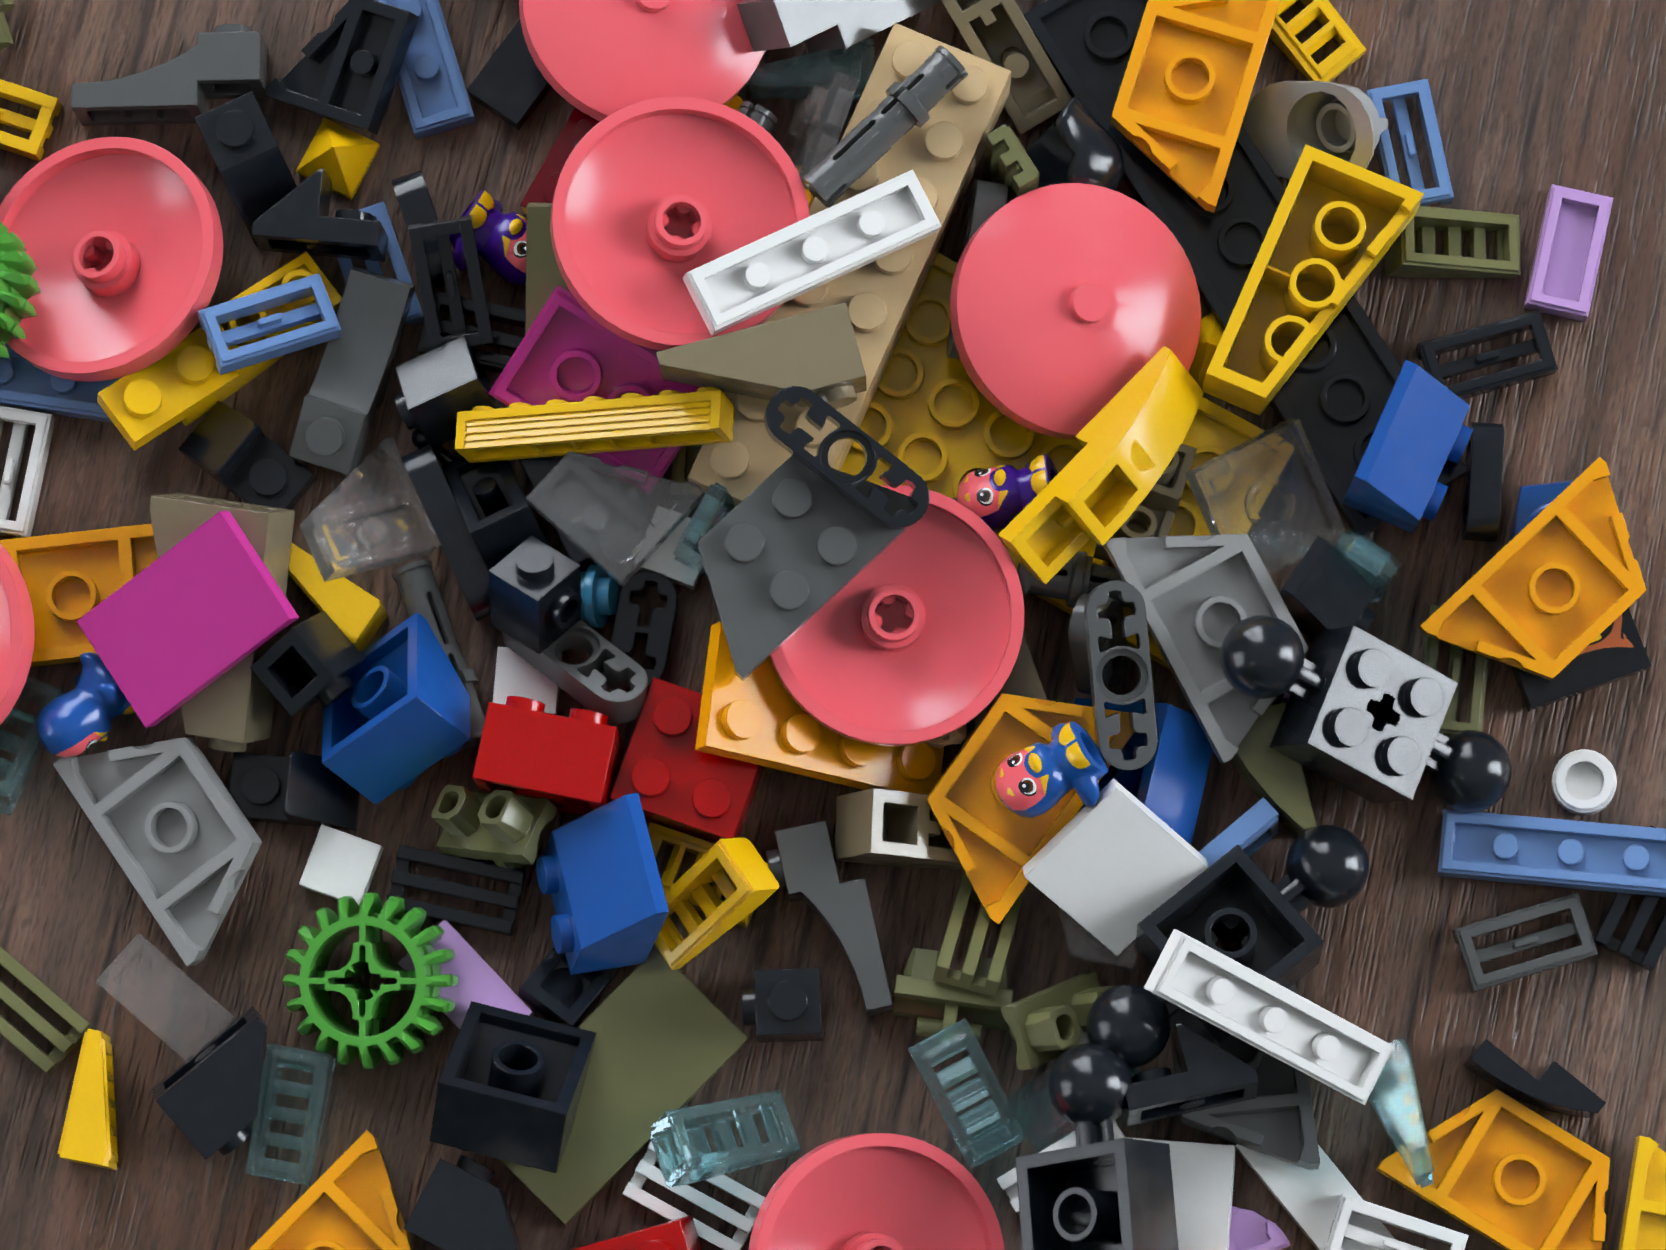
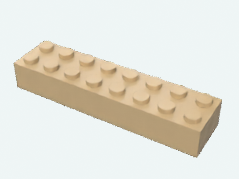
M894 23L842 139L878 107L887 97L885 91L895 81L901 84L924 63L938 46L941 45L952 53L963 65L968 76L950 90L928 112L930 119L921 128L914 126L904 134L833 205L913 169L942 227L938 232L784 302L776 313L765 322L768 323L846 302L866 374L867 391L856 393L857 400L836 410L859 428L985 150L986 135L994 130L1010 94V70L897 23ZM815 197L809 209V215L812 216L828 207ZM726 392L725 395L734 403L733 442L703 444L687 478L692 495L732 511L792 454L776 443L766 430L764 414L770 402L769 400ZM785 403L779 405L778 410L784 416V420L780 425L782 430L790 434L798 427L811 435L814 439L804 449L813 456H816L820 443L829 433L836 430L837 426L826 419L823 428L819 431L805 418L806 413L810 409L808 406L790 407ZM842 439L831 445L828 451V463L831 468L841 470L853 440Z

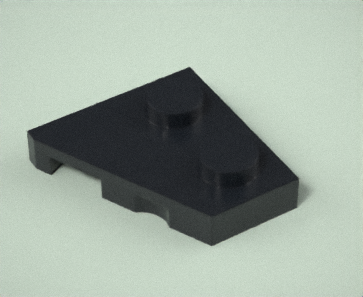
M349 0L335 15L332 25L327 30L317 33L301 50L306 56L282 80L274 78L267 85L264 95L273 100L377 135L419 17L409 11L376 0Z

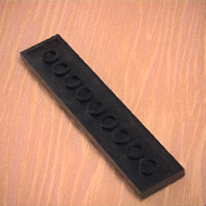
M1047 0L1023 14L1070 96L1072 98L1079 97L1091 114L1120 146L1124 161L1123 179L1138 202L1154 213L1174 234L1190 261L1201 299L1210 313L1216 317L1223 330H1225L1284 195V188L1241 125L1215 212L1204 210L1110 123L1148 0ZM1353 295L1269 404L1359 541L1387 523L1342 503L1402 368ZM1461 459L1458 464L1446 460L1437 481L1449 486L1464 477L1468 469Z

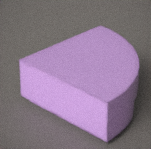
M1232 1206L1229 1250H1282L1291 1246L1283 1231L1268 1218L1253 1210Z

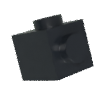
M465 336L395 367L402 388V393L394 396L397 409L407 428L412 430L419 427L432 449L455 439L457 412L472 411V408L475 406L498 408L496 399L488 394L492 388L488 374Z
M532 535L489 570L491 625L534 652L542 653L581 620L580 565Z
M322 611L292 627L250 668L288 713L294 716L318 701L326 709L339 700L355 684L348 675L365 658L326 612Z
M820 968L754 970L755 986L742 988L744 1026H756L758 1042L823 1041Z

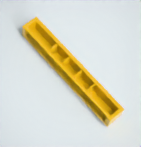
M701 387L697 389V392L690 393L664 390L659 392V395L653 396L626 393L617 399L590 396L584 398L581 402L553 399L547 401L545 405L532 406L527 403L517 402L510 404L509 408L494 409L490 406H475L472 408V411L457 412L455 450L469 463L729 443L733 442L734 403L718 388Z

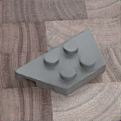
M1248 534L1120 537L1109 539L1105 543L1104 548L1121 580L1133 585L1143 596L1146 606L1148 630L1220 763L1229 761L1239 750V744L1257 718L1264 714L1275 698L1256 699L1245 696L1235 690L1226 680L1221 668L1220 651L1223 640L1229 630L1238 622L1256 615L1273 616L1283 620L1295 630L1302 642L1304 654L1309 649Z
M182 737L143 746L107 750V752L61 758L56 761L53 766L185 965H198L204 960L262 841L194 739Z

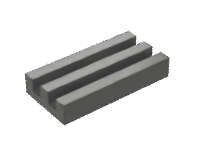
M1578 892L1456 928L1452 931L1456 944L1458 943L1461 951L1460 958L1463 967L1467 970L1469 976L1468 983L1472 993L1592 958L1598 954ZM1569 910L1572 919L1570 923L1475 950L1472 941L1474 938ZM1577 935L1580 946L1483 974L1481 963Z

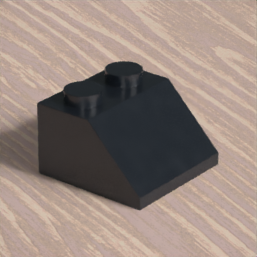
M471 1001L438 1082L430 1141L455 1147L463 1151L510 1161L526 1167L557 1173L572 1132L597 1033Z

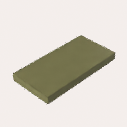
M657 948L648 956L646 962L640 964L578 1027L596 1032L597 1034L572 1132L557 1173L526 1167L500 1159L566 1226L749 1041L748 1037L678 969L671 970Z

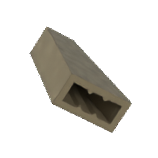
M182 493L151 496L150 515L157 559L219 511L229 510L286 596L295 510ZM282 631L181 706L185 734L209 738L208 748L228 752L246 751L247 743L271 738L275 696L250 667L282 637Z

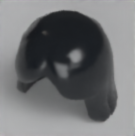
M1073 97L1067 103L1058 118L1026 152L1039 171L1038 188L1062 183H1082L1101 186L1115 191L1123 179L1124 161L1120 146L1091 114L1079 97Z

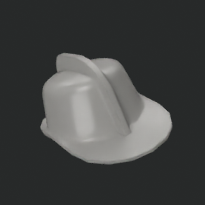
M1290 80L1269 84L1256 93L1246 109L1244 129L1275 176L1291 179L1305 144L1367 169L1380 140V134L1389 126L1388 119L1379 117L1378 110L1371 98L1359 88L1333 82Z

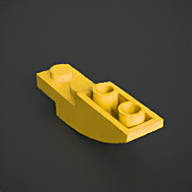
M306 251L231 300L318 273L321 276L334 311L339 308L342 297ZM310 296L220 324L219 327L221 332L258 321L260 318L276 313H284L316 302L314 297ZM322 318L313 320L301 325H297L285 330H281L227 348L229 351L283 333H287L302 327H306L318 322H322L323 320ZM199 328L157 362L136 373L120 378L98 392L97 402L135 451L180 421L185 426L189 425L210 411L218 401L223 402L284 355L220 375L215 364L216 358L214 353L210 351L207 343L206 332Z
M1163 346L1075 436L1083 446V449L998 534L1027 571L1045 585L1090 539L1102 546L1105 545L1149 494L1183 442L1195 418L1204 391L1171 349Z

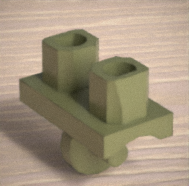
M446 785L432 811V818L444 828L436 846L447 855L493 860L501 868L520 870L528 864H534L538 853L543 847L540 833L544 826L554 819L558 808L548 799L517 796L512 791L495 789L492 793L468 791L464 786Z
M914 948L905 967L904 975H897L892 1015L917 1018L916 1036L941 1039L938 1058H952L954 1041L979 1044L982 1028L1008 1030V1024L1004 1020L1001 1007L1012 1003L1013 990H1007L1006 965L1004 966L997 995L993 997L933 980L940 952ZM980 957L975 975L987 978L993 958Z
M1096 971L1085 972L1001 1007L1003 1018L1009 1025V1034L1016 1041V1063L1018 1070L1033 1069L1060 1057L1066 1050L1076 1045L1090 1043L1086 1030L1089 1010L1099 995L1114 986L1100 987Z

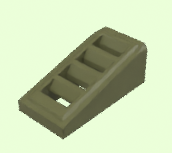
M1419 206L1416 215L1385 253V275L1403 278L1516 279L1521 275L1519 215ZM1414 231H1417V253L1415 252ZM1435 231H1443V255L1435 254ZM1461 231H1469V257H1462ZM1486 231H1495V260L1486 259Z

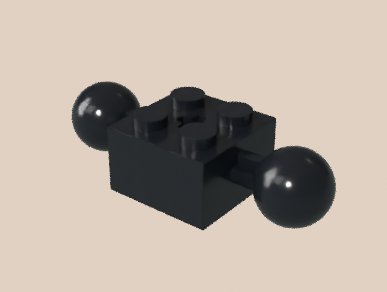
M1256 615L1243 619L1234 625L1225 636L1220 651V663L1226 680L1235 690L1245 696L1256 699H1269L1285 692L1290 694L1270 748L1372 803L1413 800L1424 769L1429 770L1430 783L1438 798L1449 807L1458 811L1479 812L1486 810L1499 802L1507 792L1512 776L1511 761L1506 749L1497 739L1477 730H1463L1453 733L1448 737L1439 732L1458 682L1359 627L1352 625L1316 631L1305 658L1302 642L1295 630L1283 620L1273 616Z
M1321 825L1310 828L1297 837L1289 849L1286 859L1287 875L1276 884H1273L1237 844L1137 924L1135 947L1154 967L1171 933L1176 929L1288 989L1319 964L1324 944L1321 937L1305 921L1300 913L1310 905L1321 908H1335L1355 899L1363 890L1369 876V858L1366 849L1353 833L1342 827ZM1218 938H1221L1227 944L1237 939L1241 942L1240 950L1229 952L1218 948ZM1122 984L1111 987L1096 998L1089 1010L1086 1021L1088 1040L1090 1043L1099 1044L1117 1054L1126 1062L1129 1068L1144 1066L1156 1059L1164 1050L1170 1036V1017L1181 1008L1139 985ZM1197 1017L1219 1043L1231 1035Z
M1085 1043L1066 1050L1056 1060L1049 1075L1048 1090L1051 1102L1056 1111L1065 1120L1075 1125L1076 1147L1015 1157L1022 1249L1179 1250L1170 1146L1166 1143L1129 1138L1114 1140L1113 1121L1119 1118L1127 1108L1126 1091L1128 1084L1133 1083L1126 1062L1117 1054L1099 1044Z

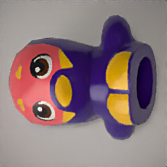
M482 189L461 215H472L479 256L505 281L516 286L526 285L527 219L515 212L503 214L500 201L492 198L488 192ZM461 233L451 234L450 240L454 249L455 265L459 270H466L467 265Z
M1048 454L1040 455L1034 460H1030L1020 470L1008 464L977 470L967 474L960 482L956 501L973 511L994 532L1003 530L1058 472Z

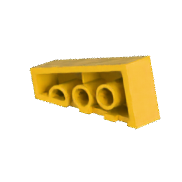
M1305 144L1206 371L1202 390L1209 395L1260 416L1416 215L1424 193Z

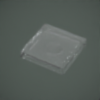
M1289 418L1185 473L1210 534H1248L1269 575L1303 558L1318 535L1331 543L1347 534L1300 419Z

